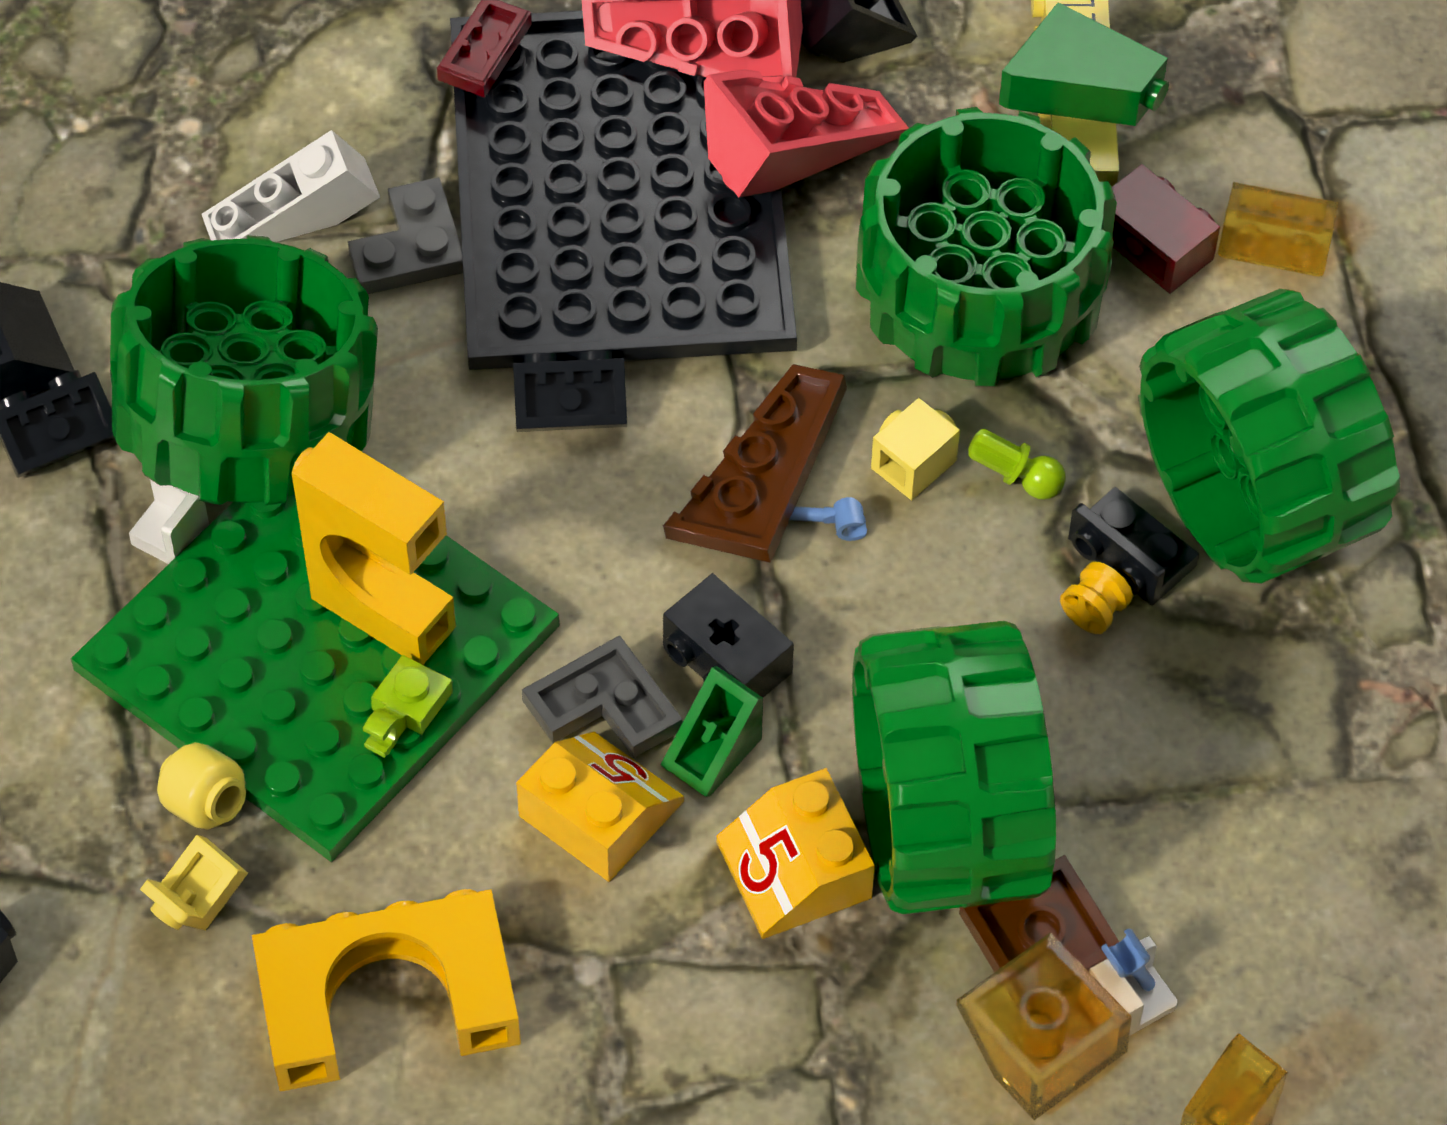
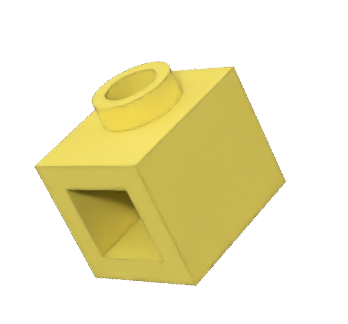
M918 398L903 412L896 410L891 413L883 422L879 433L873 437L871 469L912 501L957 461L960 429L956 427V424L948 414L939 409L934 410Z

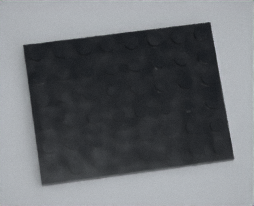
M583 11L531 13L532 25L485 98L454 86L469 370L513 368V363H524V355L531 353H556L557 361L579 360V353L583 351L609 350L612 351L613 359L624 358V361L797 351V331L781 188L772 192L738 198L735 192L724 183L721 174L708 159L704 81L706 77L678 72L674 68L648 61L642 62L585 46ZM470 17L450 18L451 45Z

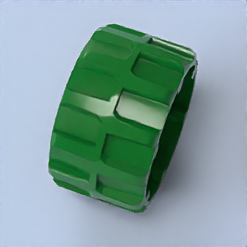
M978 107L956 109L955 116L929 125L916 123L901 133L898 147L890 157L877 160L868 171L865 178L863 212L859 225L856 290L861 297L871 301L870 328L883 344L895 345L909 358L914 360L916 370L932 378L944 374L961 379L975 380V387H996L999 380L1022 376L1033 372L1035 377H1039L1056 368L1058 357L1074 341L1084 344L1089 340L1097 328L1102 297L1107 289L1114 244L1112 237L1117 205L1114 190L1108 181L1099 182L1094 169L1090 165V150L1077 138L1074 137L1071 140H1067L1059 133L1040 124L1039 116L1019 111L1018 116L983 113Z
M247 235L246 239L224 240L200 238L184 242L183 248L161 258L147 259L132 274L131 289L118 294L111 310L110 378L112 383V432L117 444L123 451L133 453L142 463L144 475L159 486L171 485L190 494L199 496V501L217 505L227 501H264L265 506L287 502L289 496L295 495L292 479L293 466L305 449L309 447L314 448L328 432L360 451H363L370 438L378 326L374 318L368 316L369 295L356 277L347 278L341 271L328 263L327 255L311 248L302 250L273 242L269 237Z
M1278 289L1228 310L1214 313L1163 335L1155 346L1149 348L1142 356L1139 365L1142 376L1138 401L1150 446V453L1156 470L1159 472L1176 512L1186 529H1189L1210 560L1220 569L1232 571L1242 582L1262 584L1380 532L1392 518L1391 504L1393 498L1400 492V474L1396 464L1393 443L1394 434L1389 417L1384 410L1376 387L1370 377L1371 373L1361 355L1356 352L1347 337L1337 326L1336 320L1324 308H1317L1305 301L1300 292Z
M1007 621L870 634L861 640L859 646L855 648L852 670L853 722L857 765L872 859L880 888L890 910L900 914H910L960 907L966 908L1037 898L1047 892L1051 887L1056 856V810L1053 772L1039 686L1031 657L1018 627Z

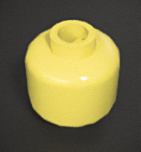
M195 742L181 747L164 761L159 773L157 792L160 803L169 812L196 828L208 830L229 822L240 812L246 797L245 777L243 770L233 759L209 745Z

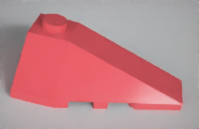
M582 0L585 46L642 62L656 63L677 69L678 72L706 78L709 74L743 69L759 71L763 81L781 83L785 76L797 77L803 31L801 0Z
M747 69L709 74L704 81L708 159L721 174L724 183L735 192L738 198L776 191L896 140L901 133L909 129L880 91L833 83H829L824 90L803 87L800 78L785 76L781 83L763 81L759 71Z

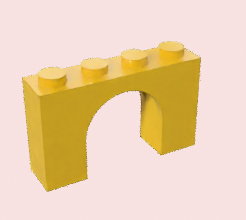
M328 432L314 448L309 447L300 454L292 470L311 599L400 655H404L424 665L456 628L453 596L414 573L447 535L444 501Z
M462 889L448 894L443 899L422 903L399 901L389 905L385 910L359 915L354 912H341L330 916L322 922L301 926L291 923L279 924L269 928L264 933L252 935L273 1063L280 1092L340 1080L330 1026L331 1003L337 989L351 973L364 965L379 960L399 959L419 964L431 971L441 981L450 1000L461 1056L521 1045L519 1018L492 889L479 892L471 889Z

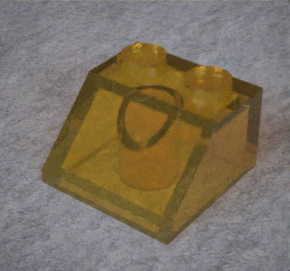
M1051 932L957 999L956 1006L994 1078L1034 1121L1127 1053L1132 1016Z

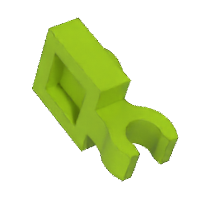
M402 655L371 696L372 710L374 712L363 726V731L370 734V737L364 743V747L385 758L391 752L406 727L422 735L453 693L452 679Z

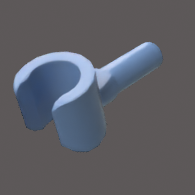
M852 497L836 501L833 507H795L790 520L824 522L825 524L835 523L836 535L838 538L846 541L859 540L867 534L863 506Z
M1130 928L1124 931L1126 937L1111 947L1104 944L1101 950L1119 977L1124 978L1133 975L1143 990L1150 991L1155 987L1156 983L1145 967L1150 960V955L1133 930Z

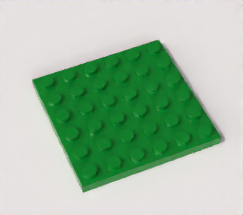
M295 495L288 497L285 503L266 506L264 501L232 502L71 658L74 671L180 749L185 745L196 742L209 745L233 759L244 773L245 798L332 863L560 626L559 614L446 535L414 573L453 596L456 628L424 664V666L452 679L453 693L422 735L406 727L391 752L384 758L364 747V743L370 737V734L363 731V726L374 712L372 710L371 696L402 655L311 599Z

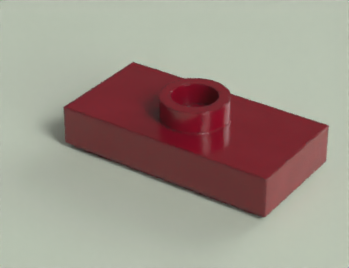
M481 0L438 65L437 79L485 98L532 25L531 12L500 0Z

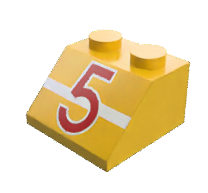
M595 731L554 742L516 782L519 817L608 882L617 875L684 802V795Z
M827 768L772 787L716 836L719 849L762 940L872 899L875 865Z

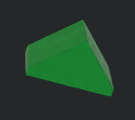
M718 666L712 667L660 765L705 797L711 796L762 740L763 697Z

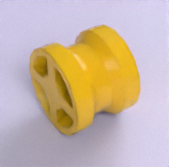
M1091 562L1081 572L1080 583L1078 585H1070L1061 594L1060 603L1066 615L1077 626L1093 634H1102L1112 624V614L1115 611L1125 609L1132 601L1133 593L1125 578L1115 569L1101 562Z

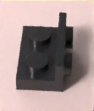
M583 351L579 353V360L557 361L556 353H531L524 355V363H513L516 432L627 427L624 358L613 359L612 351Z
M74 370L49 381L50 390L30 398L27 391H22L0 401V440L17 478L115 439L112 432V408L96 372L81 377L79 370Z
M1117 487L1110 490L1090 509L1083 503H1080L1072 510L1068 539L1072 541L1075 549L1084 558L1104 563L1115 569L1125 578L1131 587L1133 595H1139L1151 606L1197 566L1199 559L1197 551Z

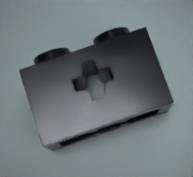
M713 573L663 613V646L665 651L676 664L681 667L688 665L703 678V681L706 680L711 668L718 666L764 698L793 673L794 643Z

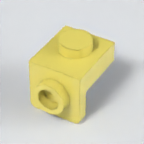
M196 835L162 882L147 879L140 890L155 902L150 908L152 913L170 927L180 930L185 925L206 931L245 879L248 872L208 838Z

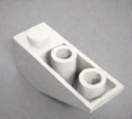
M331 130L202 213V217L211 240L246 239L247 235L269 237L271 241L278 242L336 226L380 198L365 158Z

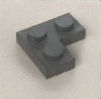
M440 177L388 188L389 203L397 230L348 241L349 256L356 279L366 290L367 294L463 273L462 248Z
M620 635L522 689L523 703L552 743L603 716L631 756L635 758L676 735L683 723L681 716Z

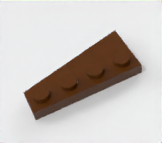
M793 364L753 413L754 422L741 437L735 435L723 450L724 459L709 477L703 475L690 491L692 499L680 513L674 511L665 522L663 528L666 539L771 563L847 390L845 375Z

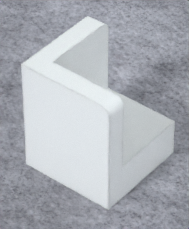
M150 480L154 501L131 529L129 537L131 545L169 564L209 526L205 502L199 501V496L190 494L171 485L159 486Z
M1150 936L1145 937L1140 942L1150 955V960L1145 967L1156 982L1152 990H1143L1133 975L1124 978L1119 977L1108 959L1096 964L1089 970L1085 996L1118 1042L1173 1012L1177 1006L1176 997L1152 966L1157 946Z

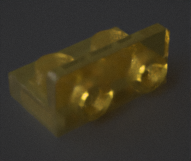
M1233 182L1218 255L1222 258L1320 277L1325 271L1339 202Z

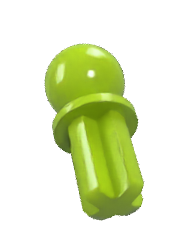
M980 429L971 440L968 448L969 457L1003 475L1004 483L1011 485L1019 477L1021 478L1023 488L1030 496L1043 500L1051 499L1062 491L1066 481V474L1061 463L1055 458L1043 455L1031 459L1028 457L1030 445L1022 443L1020 446H1017L986 429Z

